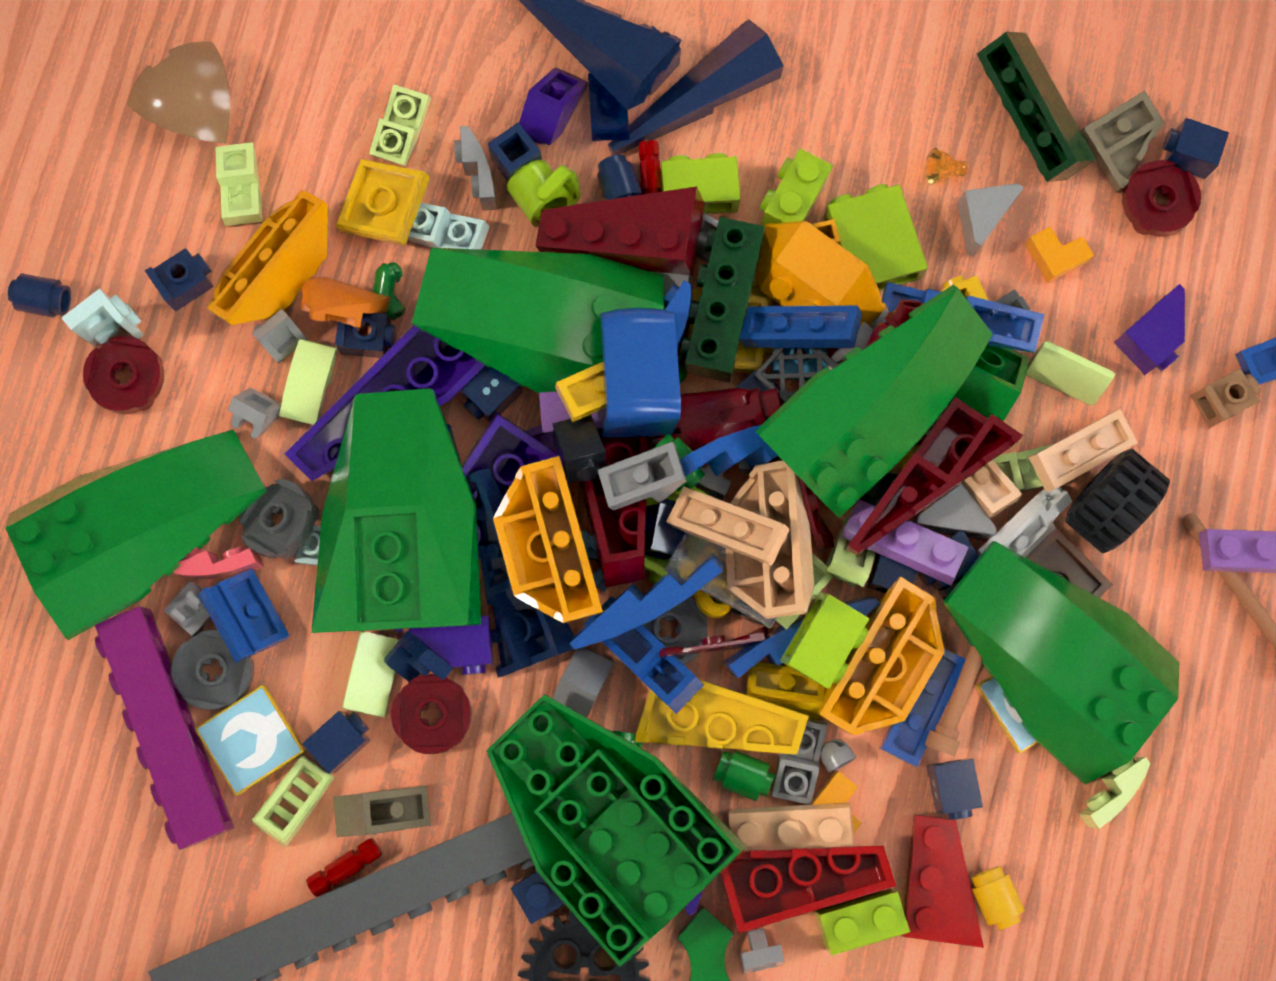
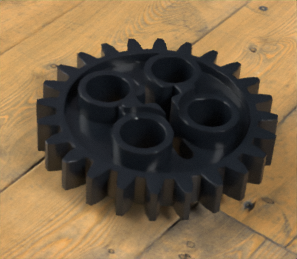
M571 910L569 911V922L564 923L558 915H555L553 917L555 926L553 930L544 924L540 926L539 929L544 937L543 940L531 937L528 941L531 947L536 950L535 953L523 952L521 959L530 964V967L518 971L519 977L529 979V981H580L576 977L554 979L550 978L548 973L550 971H557L576 975L580 973L581 967H588L589 974L592 976L613 974L619 975L621 977L620 981H650V977L639 974L640 970L649 966V961L636 958L644 947L621 967L616 963L610 967H603L597 964L594 954L602 946ZM561 944L571 945L577 953L575 961L567 965L560 964L554 957V950L557 946ZM594 978L589 979V981H608Z

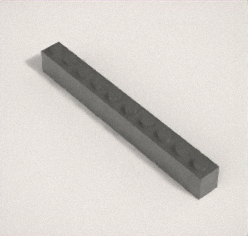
M511 812L148 971L151 981H253L255 979L256 981H272L282 976L279 969L294 963L296 970L319 960L317 952L332 946L334 953L357 943L355 937L357 934L369 929L372 936L382 933L395 926L393 919L408 913L410 919L416 918L433 910L430 904L432 901L445 896L447 903L469 894L468 886L483 880L484 885L488 886L506 878L505 869L520 863L522 870L534 866V863Z

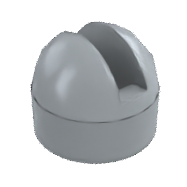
M840 739L827 742L821 751L822 762L828 773L856 759L851 747Z

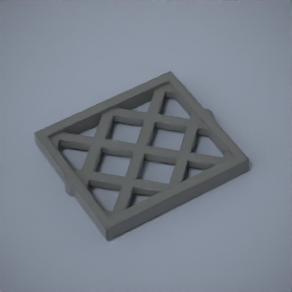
M778 348L773 351L772 356L754 374V377L768 390L776 388L768 380L780 379L779 393L781 401L785 403L796 393L786 392L785 379L799 378L800 389L804 385V378H811L823 369L822 360L832 369L837 367L838 364L819 348H809L814 354H803L802 348H797V354L783 355L785 348ZM817 359L818 372L804 373L803 360ZM784 360H798V373H785ZM773 361H779V374H765V369Z

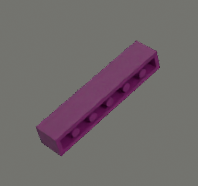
M138 606L95 625L98 636L95 637L97 650L109 662L112 670L108 674L109 682L113 691L117 695L121 694L126 708L122 711L123 719L127 728L131 732L135 731L140 745L136 748V753L142 767L150 771L154 782L150 785L151 794L155 803L159 807L163 806L168 821L164 823L170 842L172 844L177 843L178 849L181 850L234 829L202 741L195 731L196 726L187 702L181 697L182 695L179 693L177 686L173 683L171 676L172 663L152 610Z

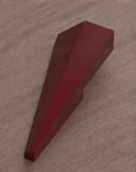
M955 397L848 544L846 550L859 555L1018 443L1023 434L993 414L986 418Z

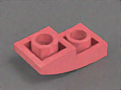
M244 546L236 547L221 555L223 560L221 561L218 560L216 554L197 548L178 562L180 566L173 574L192 579H220L235 576L249 569L256 570L264 567L258 553L250 548L245 550Z

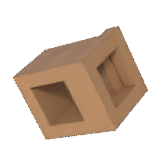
M1240 368L1203 387L1190 396L1208 427L1211 428L1260 402L1257 397L1260 388L1256 379L1251 374L1244 375Z

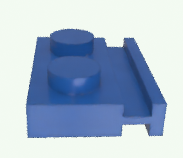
M253 569L218 582L217 585L210 588L206 587L198 594L236 663L250 655L253 656L273 647L290 636Z

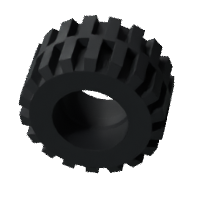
M1134 449L1126 450L1111 460L1080 493L1069 508L1065 522L1101 553L1109 552L1125 542L1148 519L1166 495L1170 479Z

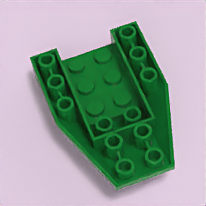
M430 388L355 394L322 512L311 633L481 625L476 503L434 390Z
M546 694L535 702L486 750L537 872L619 967L639 952L747 848L656 756Z

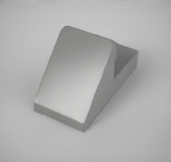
M673 442L598 470L608 507L613 511L652 497L657 502H661L686 482L677 449Z

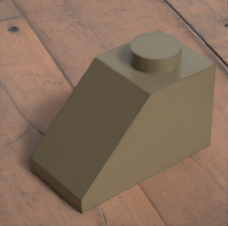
M427 786L333 796L337 837L371 835L431 826Z

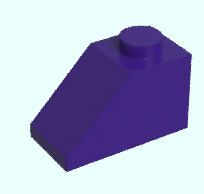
M555 67L529 89L519 123L533 142L550 146L563 134L586 90L588 82Z
M1178 284L1114 341L1115 345L1144 375L1156 367L1162 372L1179 357L1174 351L1185 342V289L1182 285Z
M481 616V625L409 628V631L447 664L455 669L462 668V675L486 673L485 666L494 665L493 642L491 638L492 627L489 616Z

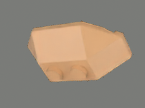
M784 461L755 465L749 474L750 478L738 491L731 504L781 522L790 530L772 566L726 548L727 589L766 619L803 614L807 612L814 590L810 521L799 479Z

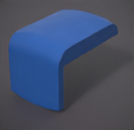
M625 308L601 313L606 416L601 428V437L665 436L668 433L672 435L681 414L674 313L656 308Z

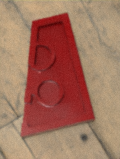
M914 814L904 914L910 932L902 934V936L984 948L956 820Z

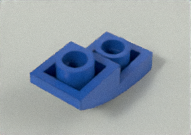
M685 280L680 287L674 284L664 298L665 310L673 312L675 317L677 352L688 327L693 296V287Z

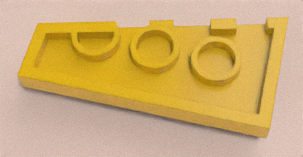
M699 679L704 686L677 714L650 689L636 731L635 742L797 755L810 715Z

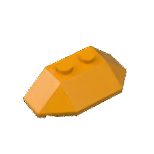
M301 190L295 195L294 200L283 204L269 215L221 274L214 290L213 299L209 301L207 309L230 325L271 318L280 309L284 311L290 306L296 295L303 288L304 282L316 274L320 265L327 258L328 204L311 193Z
M807 221L767 223L764 225V237L755 276L760 290L782 306L858 305L862 313L860 325L865 322L869 327L881 315L884 309L888 311L885 302L881 300L878 286L869 266Z
M560 456L521 466L493 517L514 597L562 623L602 613L601 603Z
M898 577L879 600L880 605L868 614L867 617L870 619L865 626L868 629L865 640L859 648L851 650L845 661L848 663V667L844 676L837 684L832 683L831 687L827 688L818 712L820 716L853 736L905 721L945 653L936 612L935 597L902 577Z

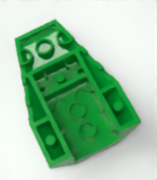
M431 247L411 324L451 347L476 358V361L485 366L492 367L505 374L512 381L523 387L526 386L537 393L557 391L555 388L556 382L603 362L601 313L625 308H656L663 310L664 275L592 254Z
M954 284L910 312V319L897 328L890 325L879 332L880 339L863 350L856 347L845 354V361L834 369L830 370L825 367L816 373L755 431L838 518L883 478L927 432L966 380L993 335L959 288Z
M232 429L80 475L9 513L5 529L34 593L64 637L70 640L142 600L152 591L150 586L164 574L167 577L180 566L178 563L195 547L201 549L211 540L209 535L223 523L226 526L267 490L236 432Z
M992 541L943 602L970 645L974 646L982 657V663L988 673L994 676L1004 691L1002 694L1010 707L1015 708L1022 719L1021 724L1027 733L1084 784L1130 762L1178 700L1179 662L1127 612L996 541Z

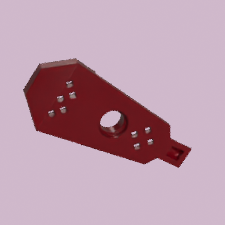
M798 477L816 547L820 549L834 548L833 535L820 516L818 496Z
M767 626L752 631L748 635L734 638L727 642L725 641V635H718L701 639L702 645L661 648L659 657L739 649L765 640L768 635Z

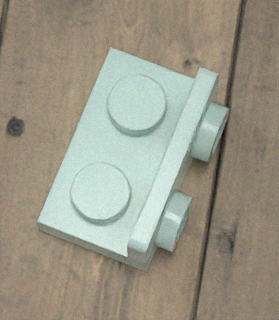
M100 288L62 317L63 321L73 332L93 346H96L98 343L104 344L108 342V339L115 337L120 326L137 339L144 335L136 326L142 321L127 303L125 304L118 295L115 294L110 298Z

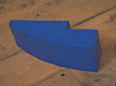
M611 596L601 606L602 610L606 608L615 598ZM598 614L592 615L584 625L586 626ZM643 625L614 638L601 641L675 714L704 686L675 656L659 657L660 649L666 647Z

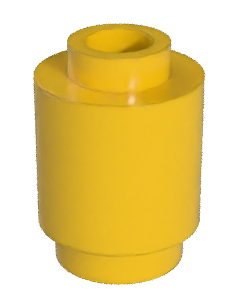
M996 866L971 877L975 886L972 888L973 894L988 926L996 924L998 930H1003L1021 922L1019 914L1025 911L1010 875L1004 874L1001 866Z

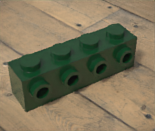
M1005 32L977 53L987 77L992 81L1004 108L1009 112L1021 139L1027 145L1038 170L1044 176L1046 182L1067 180L1096 161L1094 154L1026 33Z
M719 217L717 230L709 229L705 251L711 252L709 264H701L696 287L703 288L700 302L692 301L688 323L694 324L691 338H683L679 360L685 361V373L730 383L759 260L765 226Z

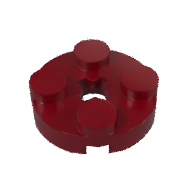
M1156 160L1142 165L1131 176L1128 184L1123 188L1122 205L1127 218L1137 233L1159 237L1170 236L1180 232L1192 221L1201 204V191L1196 178L1188 170L1184 173L1180 168L1175 167L1176 163ZM1156 190H1160L1162 196H1169L1170 200L1165 203V206H1160L1154 201L1153 197L1156 195Z
M116 336L108 339L109 342L103 344L99 349L96 347L92 350L84 364L83 382L98 405L118 414L145 411L153 405L164 383V368L161 357L145 342L131 336ZM125 366H130L129 371L133 373L131 380L121 384L120 380L115 377L116 371H123Z
M428 674L426 677L421 675L408 682L401 692L397 694L391 709L392 726L398 737L409 748L422 754L444 753L461 743L470 728L472 720L471 702L461 685L448 677L441 680L435 674ZM434 702L436 703V708L443 711V717L436 720V725L429 726L428 719L421 718V712L428 710L429 703Z

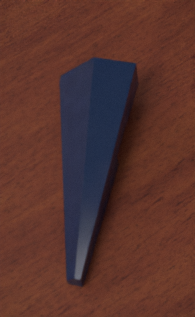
M519 0L626 110L644 103L656 77L660 72L668 68L682 41L677 36H665L652 31V27L646 24L637 25L621 19L622 15L584 0Z
M751 20L742 23L608 143L611 154H622L638 147L641 141L654 140L713 114L714 107L780 79L784 65L768 34Z
M487 468L470 474L469 478L470 482H476L479 501V507L476 508L477 520H481L484 542L479 545L486 602L487 605H493L496 629L491 631L492 642L498 643L501 663L495 668L497 676L500 678L573 650L574 648L569 643L573 639L574 634L568 622L562 623L514 597L493 520L504 497L490 469Z

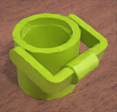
M545 160L531 161L522 166L513 174L507 184V191L534 227H539L543 209L575 205L581 197L576 173L564 165L559 166L553 171Z

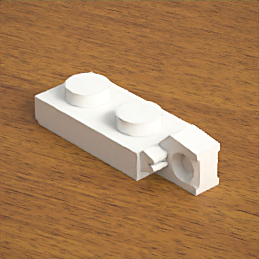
M1060 487L1046 492L1045 489L1040 491L978 550L980 555L992 541H996L1026 557L1056 529L1053 524L1056 517L1072 503L1068 492Z

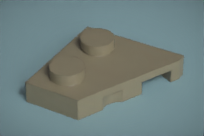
M1145 90L1080 130L1115 192L1128 184L1129 176L1137 163L1144 157L1148 150V144L1151 139L1156 137L1164 123Z

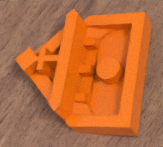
M324 276L304 282L300 309L310 312L309 317L312 320L324 322V320L330 321L332 319L360 328L363 313L387 312L390 297Z

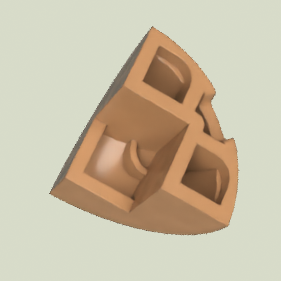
M192 42L174 47L169 50V57L162 60L155 67L148 65L141 72L131 89L127 105L134 112L146 120L175 133L205 141L226 143L230 118L229 86L223 60L213 42Z

